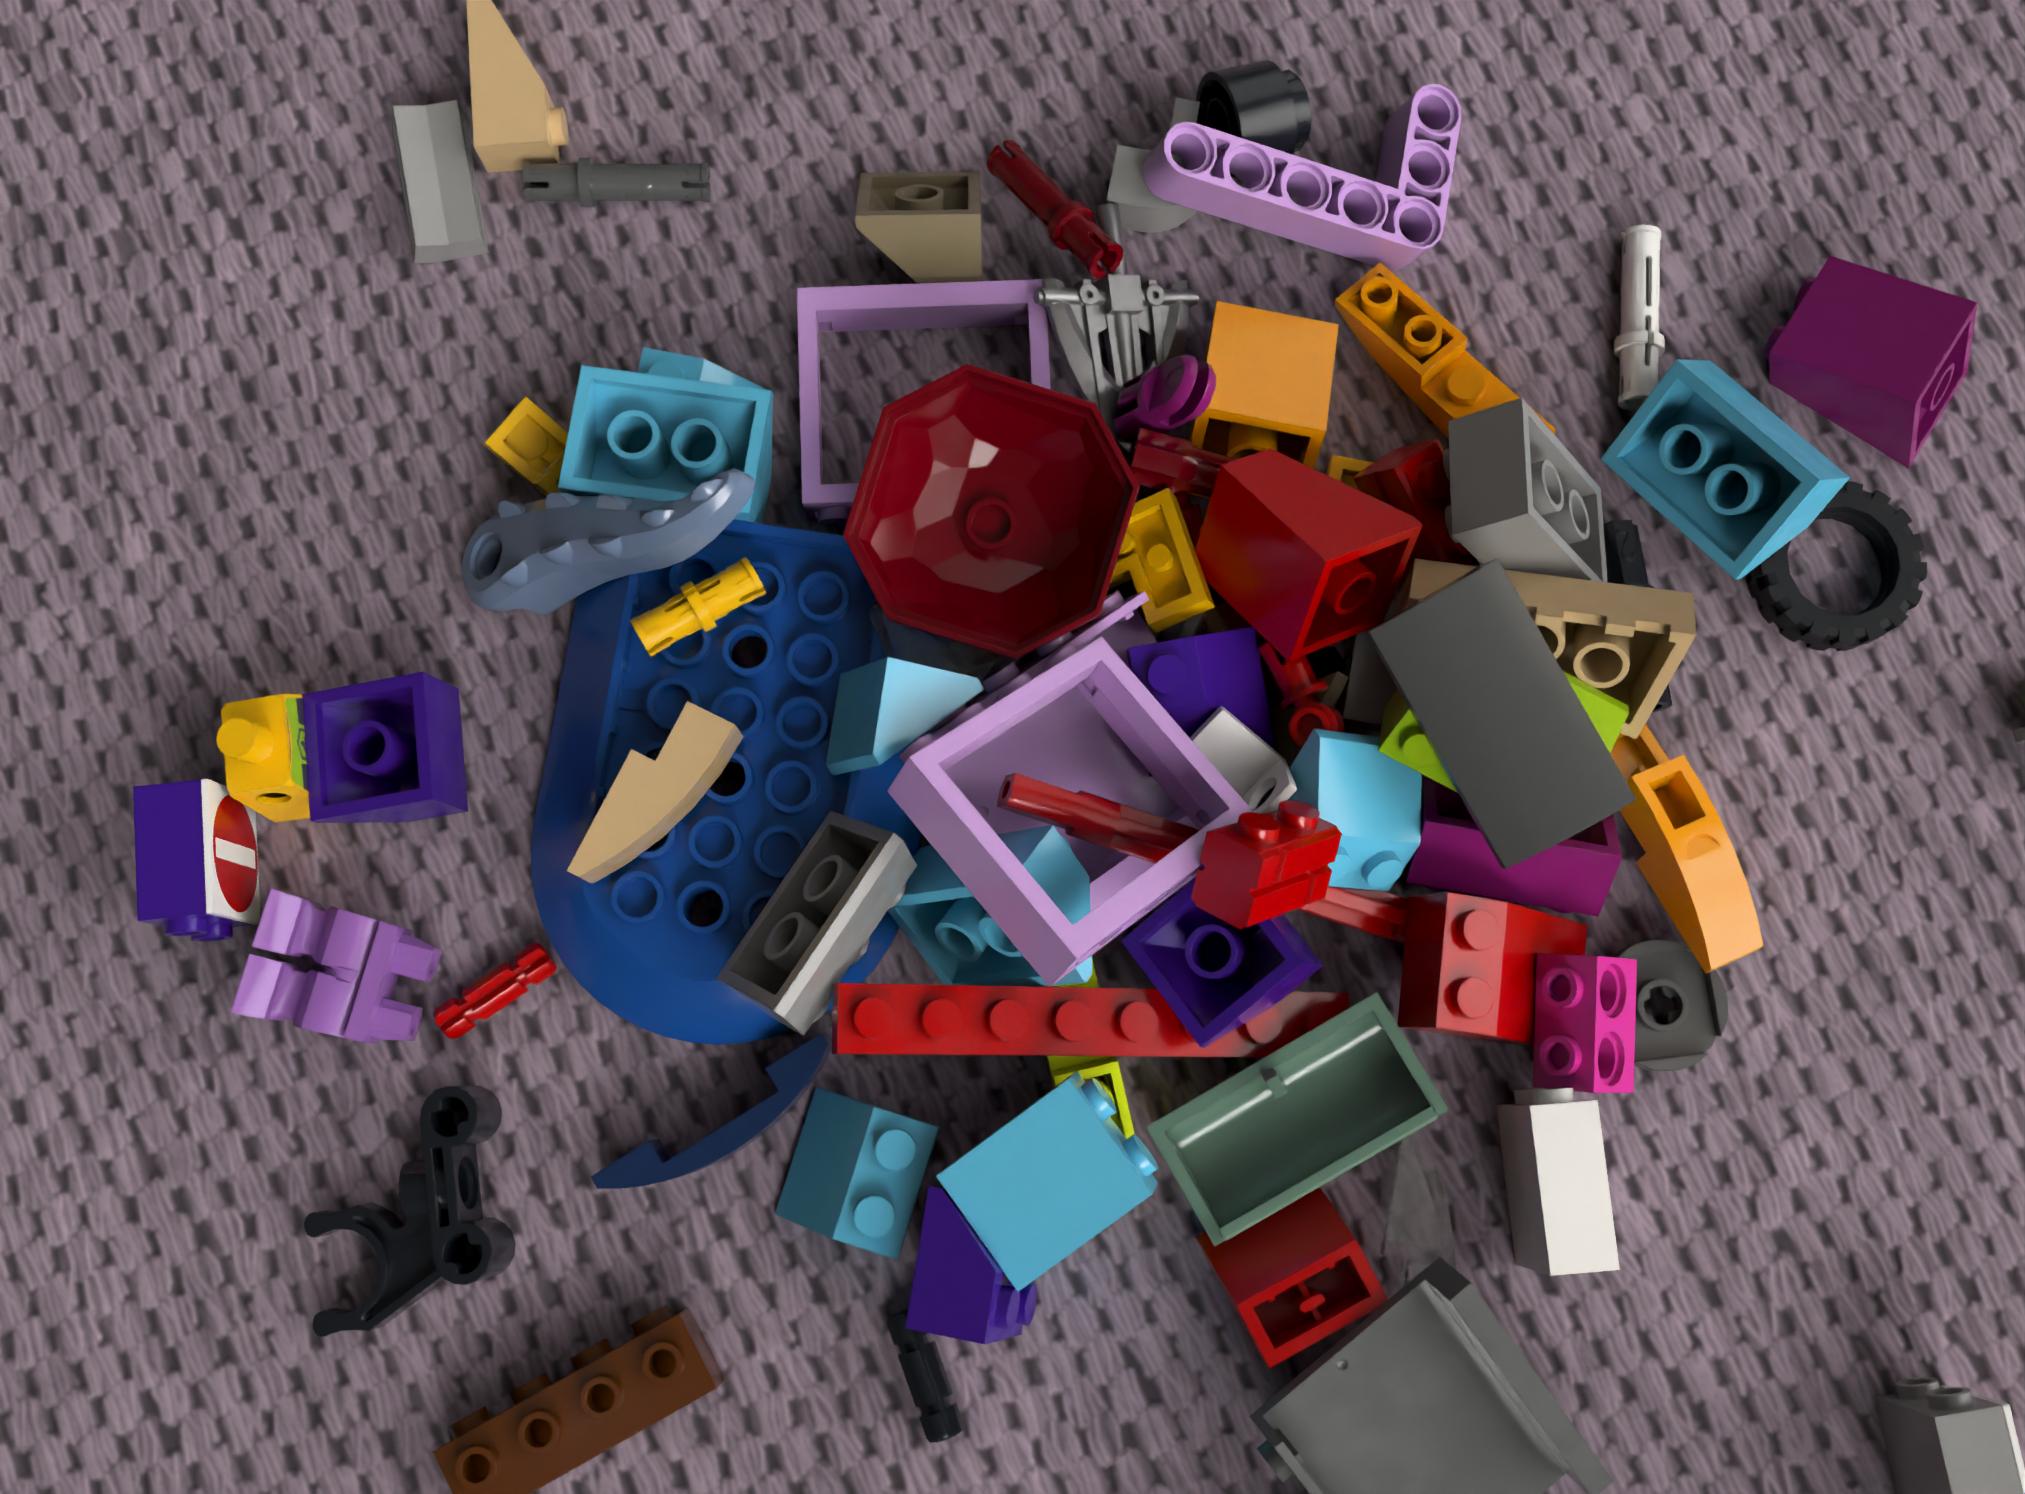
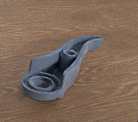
M734 468L721 472L711 480L703 482L693 492L678 500L630 499L610 494L574 496L561 492H551L547 495L546 499L526 504L503 500L499 502V512L476 529L465 548L462 560V577L465 590L471 602L495 613L509 612L520 608L541 615H549L572 599L603 583L627 575L669 567L695 555L712 542L739 514L754 491L755 481L750 475ZM502 551L501 559L497 565V568L495 569L496 561L499 557L500 552Z

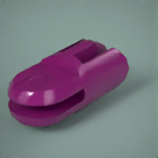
M1181 355L1126 381L1123 384L1125 389L1120 391L1117 401L1118 409L1124 414L1115 418L1114 424L1118 435L1127 442H1134L1138 427L1164 434L1199 417L1210 404L1216 387V374L1212 366L1206 361H1197L1194 356Z

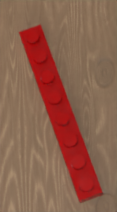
M833 984L832 1054L1265 1058L1349 1008V992L1292 991L1272 1008L1205 1048H1201L1157 989Z

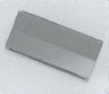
M451 100L429 105L393 106L391 126L414 263H437L489 253L466 116L459 102Z

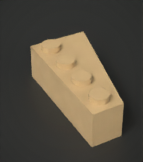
M1415 559L1392 608L1391 617L1478 566ZM1505 570L1562 671L1628 705L1629 714L1620 734L1637 739L1697 635L1694 593Z

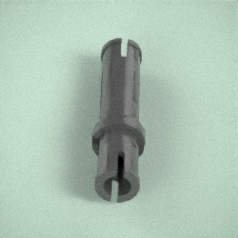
M579 158L578 164H532L531 162H524L522 169V182H548L529 183L528 187H524L523 192L527 203H534V201H580L581 207H595L596 201L710 202V183H686L707 182L708 178H710L708 162H702L701 164H595L593 158Z

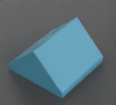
M886 657L841 673L826 760L827 768L834 776L881 765L983 691L984 687L977 677L891 657Z

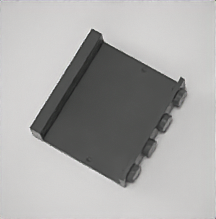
M1441 1257L1436 1259L1249 1416L1267 1439L1257 1450L1283 1483L1293 1475L1297 1477L1305 1488L1299 1494H1542L1564 1474L1573 1479L1586 1493L1600 1494L1614 1482L1473 1284Z

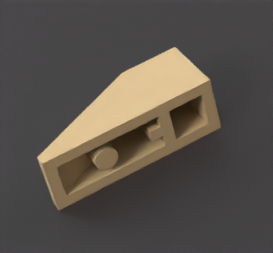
M466 0L473 144L486 171L491 173L522 170L524 162H531L532 164H559L558 146L568 145L569 142L567 119L563 107H554L545 84L492 0Z

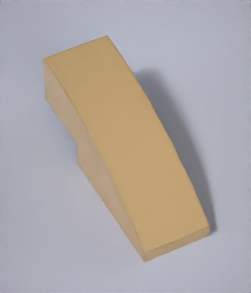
M687 701L656 761L632 749L630 750L567 871L593 884L627 865L662 839L696 806L726 767L744 737L737 726Z

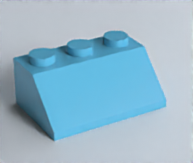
M1677 359L1600 459L1735 580L1743 578L1805 530L1850 479L1845 472L1710 360Z
M581 365L558 489L562 493L574 496L610 494L630 499L670 501L684 498L703 482L711 480L721 472L735 468L750 475L755 481V488L743 509L733 520L763 524L772 477L773 393L771 390Z
M1054 825L997 834L1072 925L1091 912L1090 876L1073 854L1069 843L1059 834ZM932 845L920 847L913 856L917 867L906 882V890L902 898L894 907L887 911L944 985L1048 986ZM1092 956L1054 985L1086 983L1092 975Z

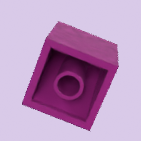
M1830 256L1816 278L1809 276L1803 282L1794 303L1795 312L1787 325L1778 324L1767 341L1764 359L1769 360V383L1909 468L1968 372L1978 302Z

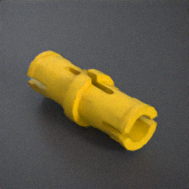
M745 556L725 570L696 585L692 581L687 582L679 587L681 593L629 621L649 656L653 657L656 653L666 649L676 641L700 629H703L705 633L717 627L716 620L734 609L765 595L766 591L756 571Z

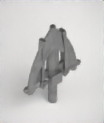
M1108 203L1095 208L1096 223L1113 241L1122 247L1123 258L1119 266L1110 273L1101 263L1106 273L1104 278L1091 284V279H1082L1074 284L1075 288H1065L1063 281L1055 278H1044L1041 280L1042 287L1035 290L1033 299L1035 304L1047 308L1056 342L1082 398L1097 405L1118 447L1129 457L1133 442H1127L1118 435L1114 422L1115 418L1124 415L1117 407L1119 393L1125 389L1123 384L1143 373L1139 333L1146 337L1148 360L1146 371L1174 357L1184 355L1187 340L1188 308L1198 304L1199 296L1193 289H1188L1187 280L1167 285V289H1162L1157 285V280H1148L1141 284L1140 275H1127L1119 205ZM1101 331L1104 334L1109 373L1101 361L1098 333Z

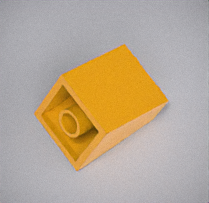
M1217 301L1204 355V361L1212 366L1216 374V387L1206 410L1199 417L1192 420L1188 441H1191L1199 449L1236 459L1272 449L1314 469L1327 429L1339 324ZM1187 492L1188 494H1191V495L1206 497V496L1198 495V494H1195V493Z

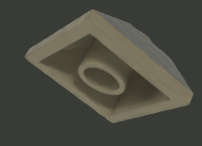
M980 171L860 173L855 212L856 228L917 284L982 281Z

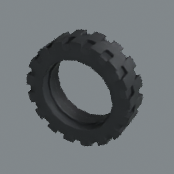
M1847 481L1814 520L1833 519L1851 525L1866 537L1879 558L1882 581L1877 597L1867 609L1855 615H1838L1818 608L1803 596L1790 575L1788 549L1791 541L1750 571L1751 581L1747 583L1748 590L1752 599L1757 597L1762 607L1759 610L1762 617L1769 624L1774 622L1782 629L1780 634L1793 642L1797 640L1808 643L1807 648L1824 651L1828 648H1834L1837 651H1846L1878 639L1887 632L1897 628L1909 617L1906 615L1907 611L1917 606L1923 591L1918 590L1919 583L1927 577V562H1921L1920 552L1925 548L1920 533L1913 535L1912 530L1908 526L1912 519L1902 508L1896 511L1888 503L1891 498L1878 490L1872 493L1862 490L1863 484Z

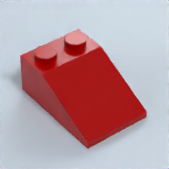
M1451 892L1409 897L1397 1020L1398 1027L1534 1048L1537 953L1585 955L1587 925L1509 902Z

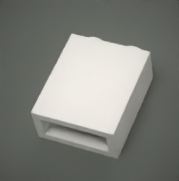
M1573 1087L1515 1090V1104L1496 1105L1515 1264L1550 1276L1620 1270L1598 1100H1575Z

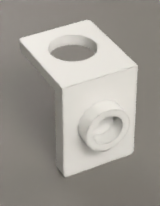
M1223 706L1218 707L1190 737L1254 813L1266 814L1278 810L1279 803L1288 800L1296 792L1297 786L1286 759ZM1275 786L1269 798L1260 807L1256 808L1264 794Z

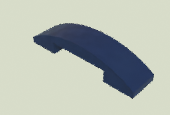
M824 1033L817 1035L765 1068L778 1092L673 1158L669 1157L659 1139L647 1141L591 1176L597 1189L639 1187L672 1180L702 1170L743 1149L775 1125L812 1085L832 1050V1042L828 1035Z

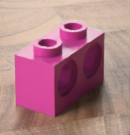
M1537 953L1533 1087L1546 1089L1573 1087L1574 1091L1587 1093H1634L1637 959Z

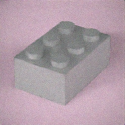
M1519 398L1448 421L1449 449L1443 452V466L1446 476L1450 481L1451 505L1445 508V523L1452 540L1455 543H1461L1477 559L1479 565L1499 559L1504 570L1608 582L1601 488L1523 398Z

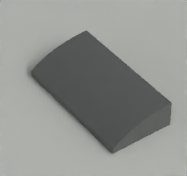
M1499 559L1479 565L1365 632L1501 868H1509L1547 850L1637 800Z

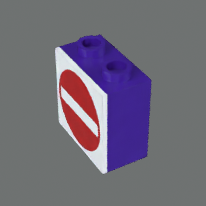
M210 779L134 786L133 803L138 921L164 926L165 936H191V941L197 942L233 938V927L259 924L261 918L256 811L232 798L227 790V786Z

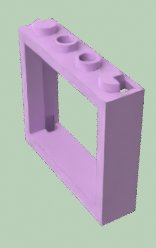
M1042 279L797 288L802 505L807 520H818V524H837L838 529L845 528L859 483L823 484L819 332L1028 325L1030 383L1051 389L1047 308L1035 304L1033 299L1035 290L1042 287Z
M1102 636L1079 651L1073 645L1065 647L1048 661L1043 668L1044 673L1034 679L1028 673L1020 675L999 693L996 698L997 702L985 709L980 703L970 706L948 727L950 732L937 740L931 734L920 737L900 755L899 758L904 762V765L887 790L1049 988L1196 877L1197 870L1204 868L1200 857L1207 831L1236 823L1240 814L1253 812ZM1077 687L1200 831L1072 925L945 773V770L1069 690Z

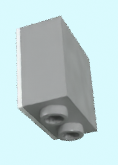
M1931 1377L1909 1378L1895 1382L1897 1393L1875 1397L1897 1494H2025V1467L2010 1404L1974 1394L1970 1388L1951 1387L1948 1385L1939 1386L1938 1379Z

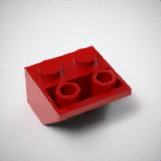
M1320 1187L1216 1246L1213 1245L1206 1231L1195 1236L1258 1358L1268 1368L1277 1365L1378 1309L1388 1300L1357 1240Z

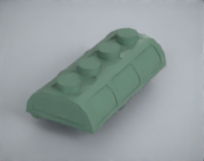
M1378 992L1146 1126L1213 1245L1216 1246L1433 1122L1439 1116L1448 1112L1449 1109Z

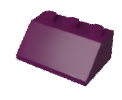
M1422 774L1421 842L1405 866L1406 882L1420 884L1433 890L1447 889L1481 895L1492 900L1514 901L1547 907L1560 913L1574 912L1598 917L1623 856L1614 815L1612 814L1547 850L1509 868H1501L1459 794Z

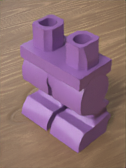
M270 888L251 947L300 958L311 956L313 961L322 964L323 968L322 971L313 969L306 971L300 965L249 954L230 1013L280 1021L291 1019L293 1026L339 1036L362 1043H378L379 1039L414 1041L421 1022L423 1008L392 1000L399 975L431 982L436 973L442 950L422 939L412 937L413 930L333 906L325 909L320 903Z

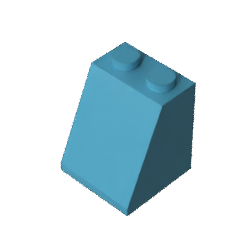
M1078 1071L975 1144L936 1176L1017 1292L1150 1197L1158 1184L1152 1175L1158 1169V1165L1150 1151L1135 1134L1128 1139L1125 1138L1110 1117L1117 1112V1109L1108 1093L1095 1078L1085 1082Z

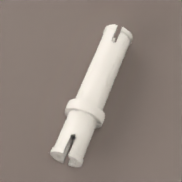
M1644 224L1628 227L1625 229V233H1621L1620 335L1614 340V354L1620 358L1618 406L1631 411H1638L1657 386L1659 357L1665 352V338L1659 333L1660 240L1662 233L1658 227Z

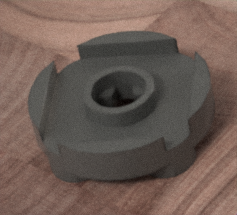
M1670 940L1640 942L1621 949L1613 956L1616 958L1637 959L1634 1066L1648 1071H1675L1699 1063L1708 1054L1705 1052L1713 1046L1716 1036L1722 1035L1727 1024L1728 998L1718 972L1713 970L1706 974L1694 954L1686 950L1690 948L1678 942ZM1654 987H1658L1661 997L1672 998L1674 1003V1010L1664 1013V1024L1656 1023L1653 1015L1646 1014L1644 1009V1001L1650 999V990Z

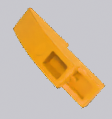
M1381 262L1335 299L1336 309L1370 356L1447 438L1448 421L1520 398L1466 351L1468 337ZM1533 409L1555 435L1556 429Z
M1646 724L1637 739L1619 734L1610 754L1637 799L1619 810L1646 852L1636 864L1700 966L1707 974L1759 950L1763 946L1747 881L1723 823L1686 757L1681 755L1669 760Z

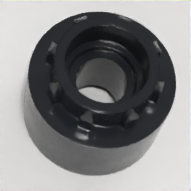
M1263 60L1208 72L1199 83L1196 101L1200 102L1197 124L1292 155L1294 152L1299 151L1307 141L1312 120L1310 101L1302 80L1290 69L1282 71L1274 62ZM1230 173V175H1231L1232 178L1237 177V176L1233 175L1232 173Z

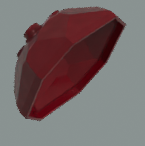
M966 364L883 407L843 536L888 621L1017 660L1100 616L1140 486L1095 403Z

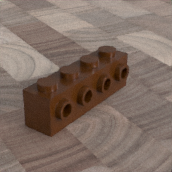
M666 1304L630 1324L636 1337L612 1350L607 1338L571 1357L570 1361L575 1371L552 1383L547 1372H544L512 1390L509 1394L515 1405L491 1417L487 1407L484 1406L448 1426L453 1439L433 1451L452 1493L531 1494L716 1389L725 1378L689 1307L672 1316Z

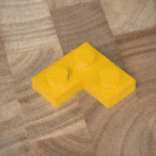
M1169 488L1134 504L1108 588L1110 590L1133 579L1137 593L1145 591L1149 598L1141 606L1148 626L1156 633L1215 607L1177 498Z

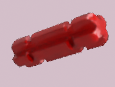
M538 943L530 944L514 955L515 962L511 964L505 961L462 990V998L459 999L457 997L455 999L452 997L437 1007L433 1012V1017L443 1034L452 1039L461 1037L476 1027L474 1022L476 1019L479 1018L481 1020L483 1018L485 1021L528 991L526 987L528 984L535 983L538 985L554 974L557 968L546 948Z

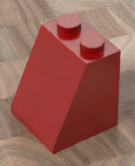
M1267 449L1240 459H1234L1220 466L1214 481V489L1206 516L1199 530V539L1195 552L1206 582L1290 662L1384 622L1423 524L1408 513L1275 450Z

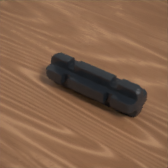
M907 1308L890 1316L887 1326L894 1345L901 1343L903 1352L898 1354V1358L915 1407H923L925 1414L919 1416L926 1439L930 1443L942 1442L963 1431L964 1423L957 1403L950 1404L947 1396L952 1395L953 1391L936 1342H928L926 1336L928 1333L905 1328Z

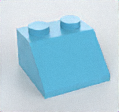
M1314 728L1289 768L1297 790L1288 800L1303 802L1315 807L1320 812L1319 818L1338 826V830L1342 833L1335 861L1328 864L1332 870L1328 886L1388 892L1394 882L1401 876L1404 867L1421 842L1422 774L1379 752V738Z
M816 1087L775 1215L831 1239L897 1260L903 1248L940 1126Z

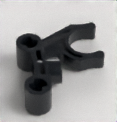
M446 1086L435 1090L426 1098L421 1108L420 1116L424 1159L404 1163L399 1176V1198L402 1210L406 1216L405 1224L402 1223L395 1213L375 1203L361 1204L342 1211L324 1210L308 1214L304 1221L307 1235L310 1237H320L341 1229L353 1230L369 1241L376 1251L379 1262L378 1283L371 1297L355 1310L331 1308L318 1312L313 1319V1330L318 1336L325 1337L347 1330L370 1331L383 1327L444 1280L453 1284L467 1285L501 1274L510 1265L515 1255L516 1245L512 1231L504 1222L496 1218H483L476 1144L487 1141L496 1133L502 1117L499 1099L492 1091L482 1086ZM466 1105L469 1113L468 1121H463L456 1127L453 1119L454 1111H459ZM468 1240L470 1244L481 1245V1261L479 1257H468L466 1251Z

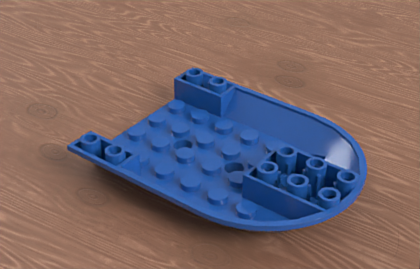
M732 520L712 542L688 559L669 567L627 575L608 581L586 591L576 599L533 825L531 875L534 896L549 940L569 972L599 1003L619 1017L642 1029L686 1042L715 1045L753 1042L793 1031V1029L775 1020L723 984L716 977L830 811L894 832L905 842L912 857L919 849L921 832L887 792L904 765V762L899 758L900 755L918 739H915L879 766L834 776L826 766L841 673L886 657L947 670L952 640L888 621L843 535ZM746 556L761 580L766 594L716 620L717 627L706 633L703 629H700L676 641L671 646L656 653L655 656L650 657L629 620L667 602L668 599L681 593L679 587L687 582L692 581L696 585L725 570ZM748 636L761 638L767 643L768 648L764 661L754 668H742L732 661V650L735 644ZM687 701L737 726L744 737L729 762L740 764L744 768L746 776L743 787L737 793L731 796H720L715 794L710 787L696 806L662 839L627 865L593 884L567 871L630 750L632 749L656 761ZM705 893L719 894L723 902V911L720 918L710 926H696L691 917V908L694 901L705 896ZM888 911L869 937V945L864 955L858 962L849 967L839 983H863L884 957L900 928ZM833 992L830 1005L825 1013L833 1009Z

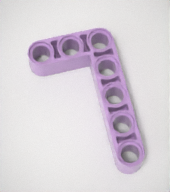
M1439 84L1422 86L1387 119L1384 127L1376 181L1192 122L1175 124L1164 135L1145 159L1143 178L1149 190L1163 200L1369 265L1376 266L1381 262L1389 270H1399L1408 266L1432 248L1442 236L1460 130L1461 107L1457 97L1448 88ZM1172 155L1179 157L1185 163L1187 169L1178 166L1173 160ZM1230 173L1241 180L1244 188L1235 183ZM1288 192L1296 197L1299 205L1293 202ZM1345 211L1353 217L1354 222L1346 216ZM1401 229L1407 234L1408 239L1402 234Z

